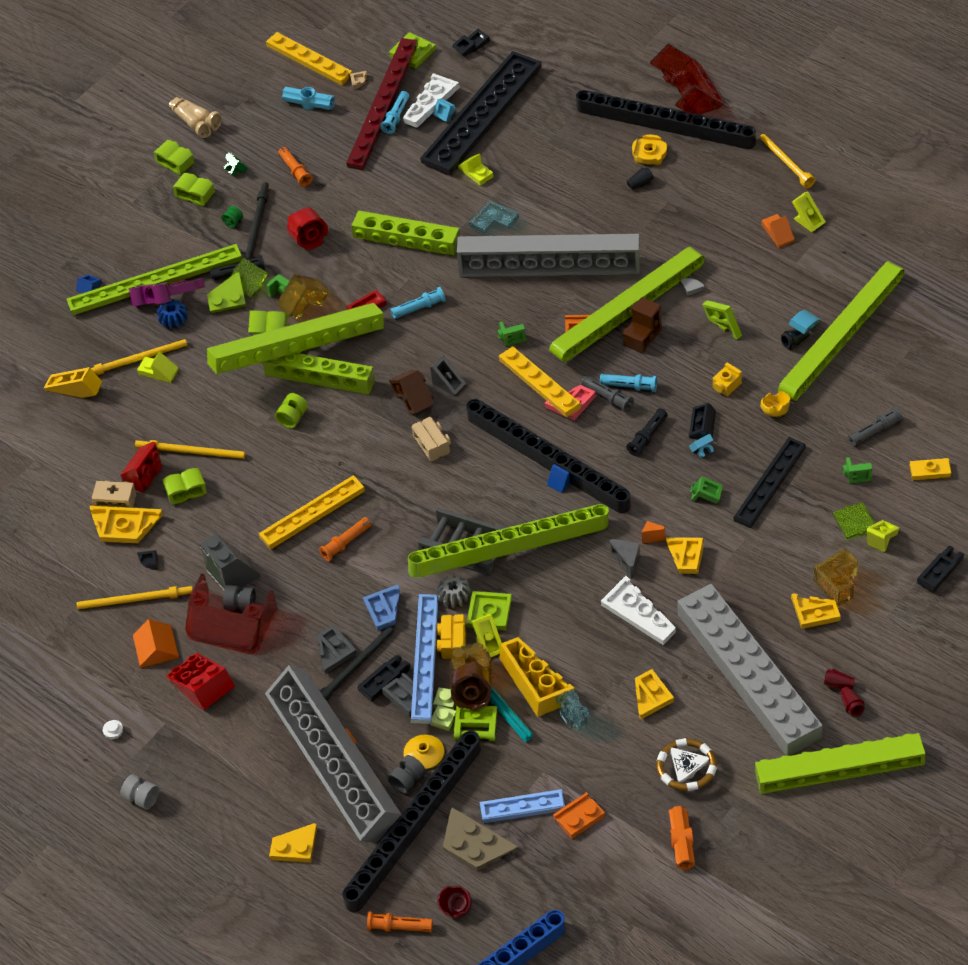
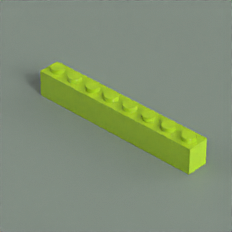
M909 733L894 738L886 737L882 740L865 741L854 745L847 744L842 747L825 748L815 752H803L793 756L785 755L776 759H763L755 762V775L760 794L922 766L925 765V751L920 734Z

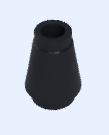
M642 167L626 182L632 190L651 183L654 177L648 167Z
M796 329L787 330L781 335V342L785 348H794L809 337V331L803 334Z

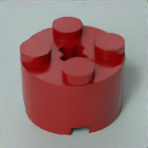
M311 207L301 209L291 214L287 219L288 234L300 247L307 250L320 246L324 242L322 240L324 236L327 237L328 225Z

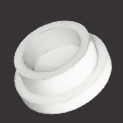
M117 720L108 721L103 726L104 735L111 740L118 739L122 735L123 726Z

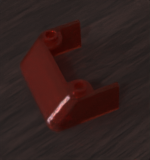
M668 43L650 61L652 66L662 71L664 74L662 77L666 82L676 85L682 95L675 103V106L679 109L701 115L719 109L724 104L722 97L702 65Z
M201 573L189 597L185 625L187 637L190 640L246 654L257 652L278 610L274 591H269L263 605L250 604L244 609L242 614L207 606L209 603V589L205 574Z

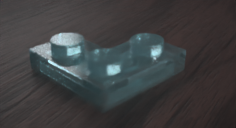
M489 200L469 221V226L482 233H485L493 223L509 229L517 221L519 214Z

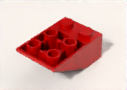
M198 653L189 656L184 663L176 666L166 675L167 679L194 705L203 710L235 687L226 668Z

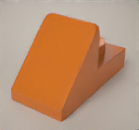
M776 214L762 220L763 228L778 248L795 242L786 216L780 218Z

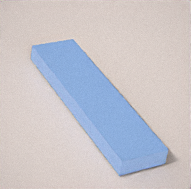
M562 789L480 802L483 823L554 813L565 807Z

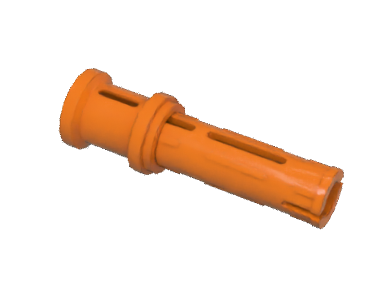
M282 147L285 152L280 149L278 154L291 169L292 176L298 179V184L301 187L310 185L313 176L306 172V167L298 163L287 147Z
M363 517L339 537H332L331 542L319 547L321 556L330 562L335 554L345 550L347 544L368 528H371V522L363 526L368 521V518Z
M368 912L367 931L380 929L385 930V932L405 930L432 933L433 919L397 917L391 913L382 915Z

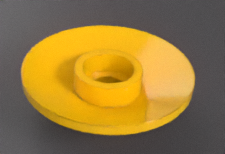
M432 735L416 736L409 740L404 748V757L406 755L415 757L426 770L438 766L443 760L445 753L442 742Z

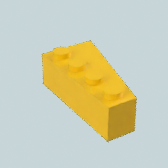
M519 637L500 644V661L537 717L573 703L575 688L571 684L564 682L563 677L559 673L553 672L549 668V664L544 660H540L536 653Z

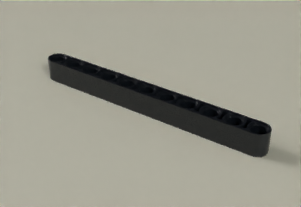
M581 90L576 93V107L580 113L744 149H752L756 146V129L750 125L588 90Z
M471 399L467 402V417L472 424L551 471L553 465L568 471L570 484L614 511L626 513L630 510V492L623 486L483 401Z
M467 731L462 734L403 811L402 815L396 820L344 888L342 896L348 911L357 912L363 908L480 754L481 745L478 733Z

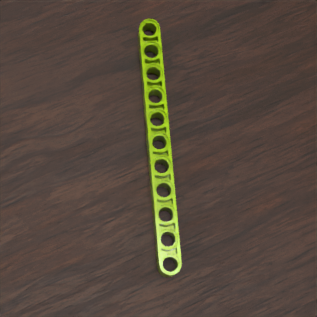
M687 247L554 340L550 345L549 351L561 361H569L632 316L631 308L633 304L637 303L641 297L653 302L677 285L680 279H685L704 264L705 257L692 247Z
M887 261L781 381L778 392L783 391L790 396L791 400L797 401L898 285L904 276L905 269Z
M602 504L593 505L410 553L408 556V573L411 577L420 578L601 531L609 525V508Z

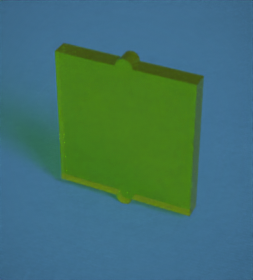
M242 258L237 267L233 269L231 276L239 272L243 293L253 298L258 288L262 287L261 284L268 273Z
M863 502L852 506L847 505L846 508L833 512V516L846 539L858 535L863 536L864 533H867V528L874 524Z

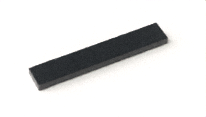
M788 437L735 514L734 522L752 528L806 449L805 443Z

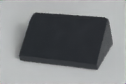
M710 403L693 407L689 438L700 439L708 434L713 437L716 410Z

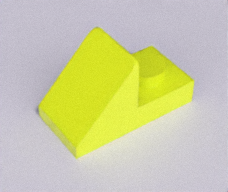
M481 154L474 155L458 165V169L479 186L493 178V172L482 164Z
M804 192L792 201L799 214L794 220L806 229L813 232L825 223L809 192Z
M160 352L157 353L155 359L144 357L137 369L138 375L169 383L173 381L179 370L173 362Z
M881 520L867 528V544L885 552L890 538L896 536L900 528Z
M492 614L473 620L472 624L477 635L475 639L485 658L488 659L500 654V644L502 642Z

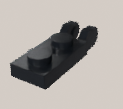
M949 545L917 578V583L934 593L956 566L959 565L964 557V553L958 552L953 559H950L949 557L952 555L954 548Z
M398 654L360 683L357 687L358 691L373 702L382 694L383 687L394 679H399L402 676L401 674H406L409 671L410 663L404 662L396 668L400 664L402 657Z

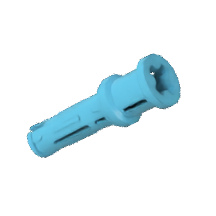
M406 91L399 93L392 110L386 114L385 121L381 123V130L386 134H393L396 130L395 126L401 120L400 114L410 97Z
M437 287V290L429 293L425 292L421 297L391 308L390 311L395 320L421 308H431L433 304L441 301L446 302L441 287Z
M601 373L600 383L606 386L635 388L637 391L643 389L656 392L658 378L655 375L653 377H644L638 374L633 377Z

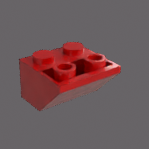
M152 441L140 447L121 473L122 482L133 483L135 491L144 493L146 488L151 485L156 474L162 469L156 442Z

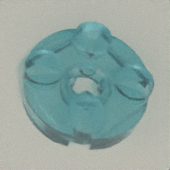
M571 690L558 695L556 702L561 704L562 708L559 709V712L565 723L571 729L576 727L575 731L585 728L590 713L580 703L577 693Z

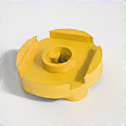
M651 134L642 136L640 140L636 139L632 144L634 161L642 164L660 165L667 155L666 142L664 143L661 137Z

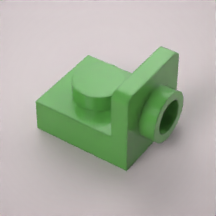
M279 274L266 285L268 296L271 298L278 292L290 300L296 297L294 283Z
M503 321L499 322L500 329L497 330L499 340H503L505 347L526 341L523 324L505 328Z
M850 457L846 458V465H843L842 469L844 477L847 476L849 484L872 481L871 463L851 465Z
M702 476L691 487V500L695 502L698 497L717 504L720 500L723 485Z

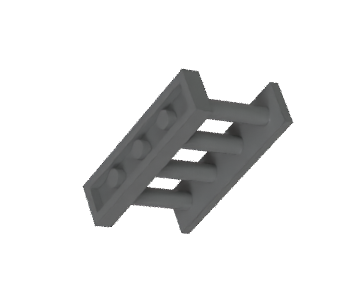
M437 508L436 515L439 524L431 538H420L418 546L419 550L442 545L443 543L437 541L446 525L456 528L449 543L459 540L464 531L477 536L504 529V527L459 515L450 510ZM492 559L462 567L487 576H491L494 571Z

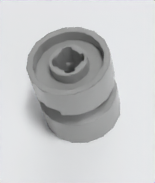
M131 774L124 781L120 796L129 802L135 801L137 806L148 810L157 801L160 788L158 785L145 781L135 774Z

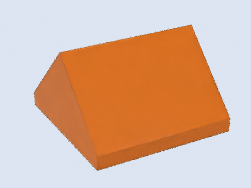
M148 619L133 634L140 668L179 658L171 625Z

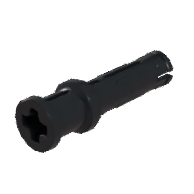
M259 255V257L249 260L246 258L243 262L211 269L210 273L214 281L233 276L238 272L239 274L245 272L246 274H251L252 271L260 269L264 271L265 265L262 255Z
M659 408L642 431L636 432L632 442L626 445L630 454L640 456L642 449L649 445L651 436L668 416L664 409Z

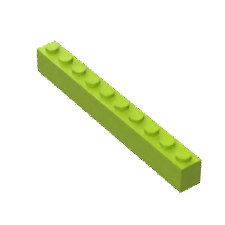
M375 303L209 347L207 348V363L218 375L384 329V313Z

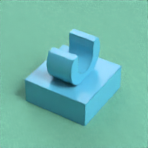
M442 98L437 99L433 115L448 122L451 120V116L454 115L456 107Z
M708 434L689 445L692 453L698 450L699 457L703 458L705 456L703 449L705 448L711 454L714 449L709 443L713 441V438Z

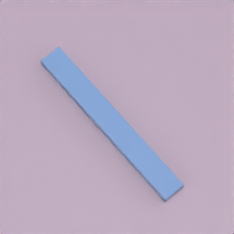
M419 594L411 723H432L438 595Z

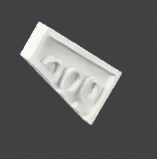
M627 576L601 600V606L662 645L676 633L675 626L660 611L653 607V603L646 599L636 586L632 585Z

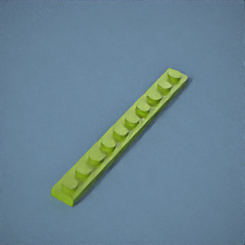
M237 244L67 298V303L73 316L129 298V288L158 283H167L169 285L209 272L211 269L243 261Z

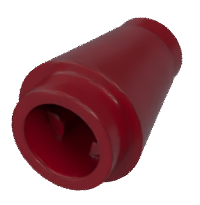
M834 668L832 670L827 669L823 685H827L828 688L842 689L850 687L852 689L855 678Z
M850 687L842 688L840 695L846 713L853 717L862 714L865 710L864 701Z

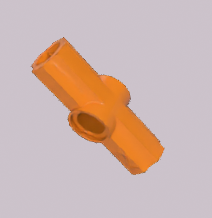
M675 806L669 810L672 849L674 848L677 868L689 870L695 866L692 828L689 827L687 808Z

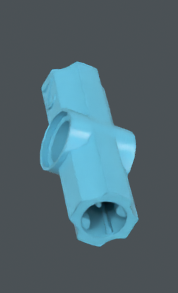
M285 87L282 100L301 104L306 110H311L315 107L332 110L335 97L317 93L311 87L303 89Z

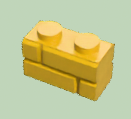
M442 615L441 623H437V633L441 635V640H437V651L441 652L443 659H465V615Z

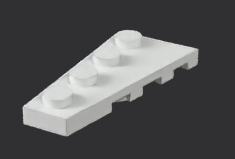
M433 73L431 81L425 84L423 93H419L416 103L412 104L404 115V123L416 128L419 127L434 112L437 99L447 100L460 88L459 82Z

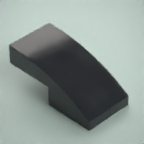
M478 28L469 37L463 35L452 47L462 56H465L486 45L490 38Z

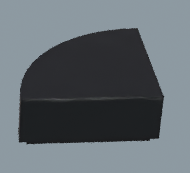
M156 550L137 552L139 561L144 567L153 570L158 569V554Z

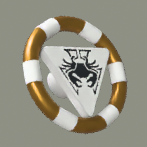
M684 738L667 744L660 751L656 760V768L659 777L667 786L680 791H693L704 787L714 778L717 770V759L713 750L705 743L695 739ZM686 746L696 747L700 749L706 756H702L699 754L691 753L676 748ZM670 752L678 782L674 781L664 769L666 757ZM709 763L707 773L702 779L683 783L685 780L693 778L698 770Z

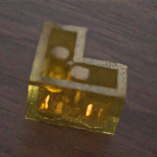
M294 274L281 294L277 305L288 316L301 318L309 304L322 306L330 290L319 279Z
M844 548L814 566L813 581L831 600H835L837 607L854 597V583L851 578L857 575L858 560Z

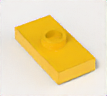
M949 458L910 461L912 481L951 477Z

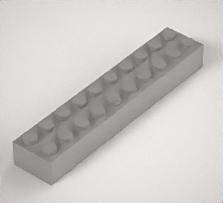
M639 234L459 236L457 242L460 277L640 274Z
M712 584L677 601L678 616L785 755L791 756L822 739V724Z
M288 665L266 691L265 695L359 840L377 843L402 814L306 669Z

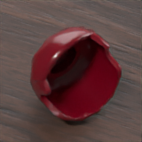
M459 885L446 886L439 893L437 903L439 909L445 915L451 918H460L471 910L472 898L470 892Z

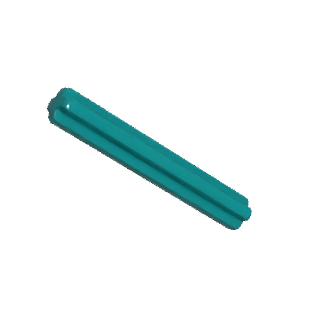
M492 686L489 700L491 704L497 706L498 712L524 742L532 740V731Z

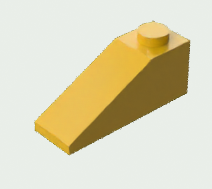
M88 367L50 375L44 390L85 398L95 396L99 392L102 380Z

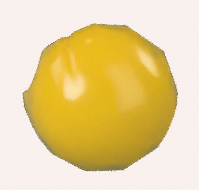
M779 391L777 395L768 393L765 398L761 399L760 407L767 416L781 417L787 413L791 398L783 391Z

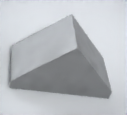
M444 355L430 367L432 384L453 396L466 384Z
M617 539L609 540L610 553L628 576L633 578L640 558V543Z

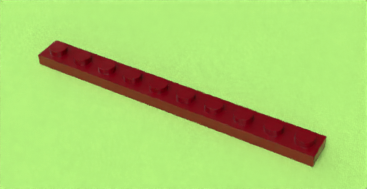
M401 38L346 162L348 168L364 170L380 134L381 123L385 121V116L390 111L418 47L417 40Z

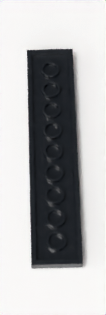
M512 51L421 156V163L450 175L542 67L541 61Z

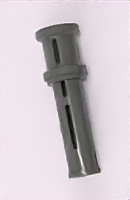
M588 375L582 379V386L595 391L596 394L607 399L610 405L620 407L623 412H628L632 408L634 403L633 397L623 395L618 389H610Z
M892 407L888 413L880 414L876 418L877 420L849 435L848 440L850 444L855 447L882 430H889L890 426L895 423H901L903 416L899 409Z

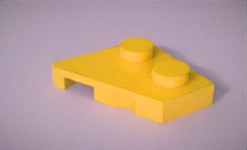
M791 594V600L801 629L841 620L835 600L819 599L812 596L806 599L798 597V594Z
M652 669L635 678L640 719L674 702L673 695Z
M313 823L273 837L269 854L270 860L311 863L317 834V824Z

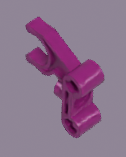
M203 278L190 282L182 280L170 285L158 283L129 288L132 306L150 303L161 304L171 301L170 296L204 288L205 285Z

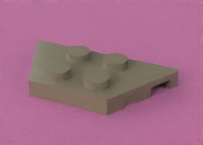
M453 807L450 810L443 851L479 871L487 867L488 864L500 861L502 856L510 852L514 854L518 851L515 844Z

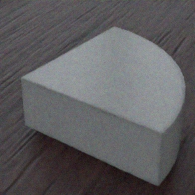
M691 278L680 279V284L687 296L704 291V285L700 281Z

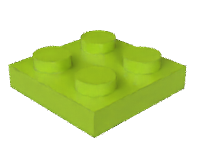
M410 32L404 37L418 41V47L409 65L417 69L436 50V44ZM399 42L389 51V57L393 58Z
M472 591L466 623L467 628H474L473 620L492 614L497 630L506 631L512 594Z

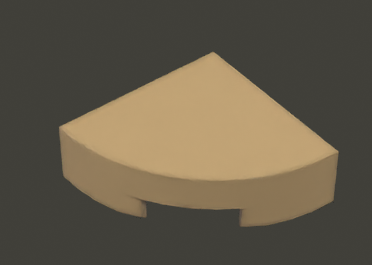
M367 71L350 74L353 90L360 88L366 83Z

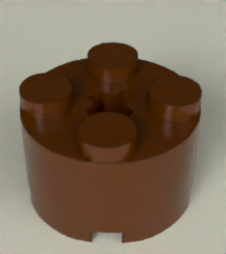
M478 662L459 666L451 674V698L459 708H468L470 711L479 710L488 704L492 693L491 676L488 670Z

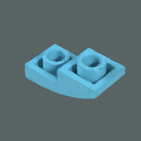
M802 310L790 320L789 325L805 334L808 330H812L821 319L807 310Z

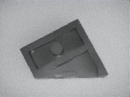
M334 625L317 635L325 675L357 654L356 649Z

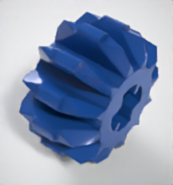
M173 299L171 302L160 304L159 309H157L158 322L164 328L169 327L171 330L173 327L179 328V325H185V320L188 319L187 308L180 300L175 301Z

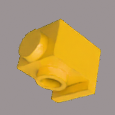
M728 362L713 377V388L725 396H729L742 384V371Z

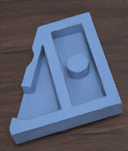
M398 584L363 597V602L377 631L396 624L400 594Z

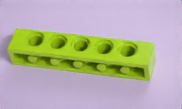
M359 210L351 225L353 238L453 256L457 250L458 237L460 236L459 228Z
M293 353L262 362L265 376L367 395H370L375 383L373 367L300 353Z

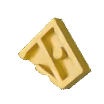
M666 537L667 545L679 574H698L704 548V539Z

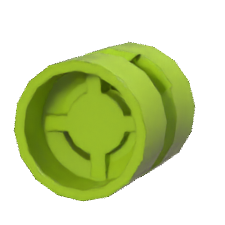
M290 393L276 411L275 419L282 426L293 429L306 412L308 403L300 395Z

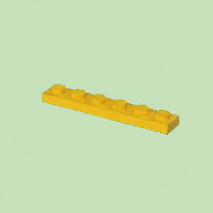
M278 32L266 41L267 47L341 86L351 78V70Z
M513 346L499 355L501 363L566 418L581 408V403Z
M353 475L260 532L259 538L271 550L365 492V488Z

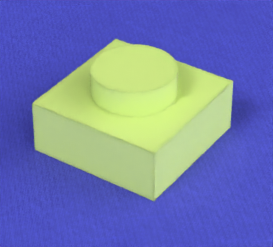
M438 687L433 703L435 709L439 705L454 710L456 704L451 698V689Z
M438 705L432 715V723L430 725L449 731L455 721L456 711Z

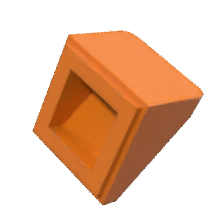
M647 521L642 530V543L665 541V526Z

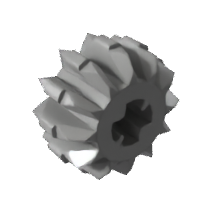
M455 575L452 578L446 576L445 581H440L437 587L440 603H444L445 607L451 605L453 609L455 605L462 607V602H468V597L471 594L469 583L462 576L458 578Z

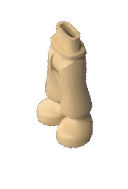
M176 97L169 102L172 112L183 119L201 138H207L211 135V129L217 131L221 125L222 115L217 111L210 113L207 109L184 98Z

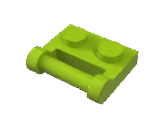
M456 706L454 740L458 741L462 734L467 732L461 731L462 727L489 728V731H475L478 733L479 738L495 741L497 706H485L475 711Z

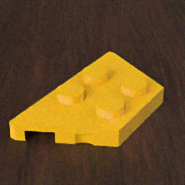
M90 506L101 542L139 543L163 515L162 509Z

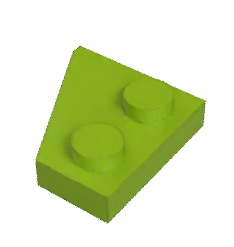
M239 272L207 294L210 313L246 306Z
M709 300L702 304L708 320L718 325L723 331L727 329L732 331L734 339H739L742 336L731 306Z

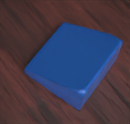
M88 274L77 279L76 291L86 293L95 290L100 286L102 280Z
M553 465L547 485L563 493L570 485L569 472L557 465Z

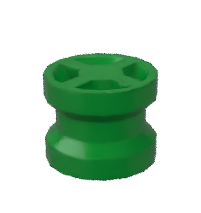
M230 206L227 212L222 214L221 219L225 225L234 228L237 222L241 221L244 216L239 208Z

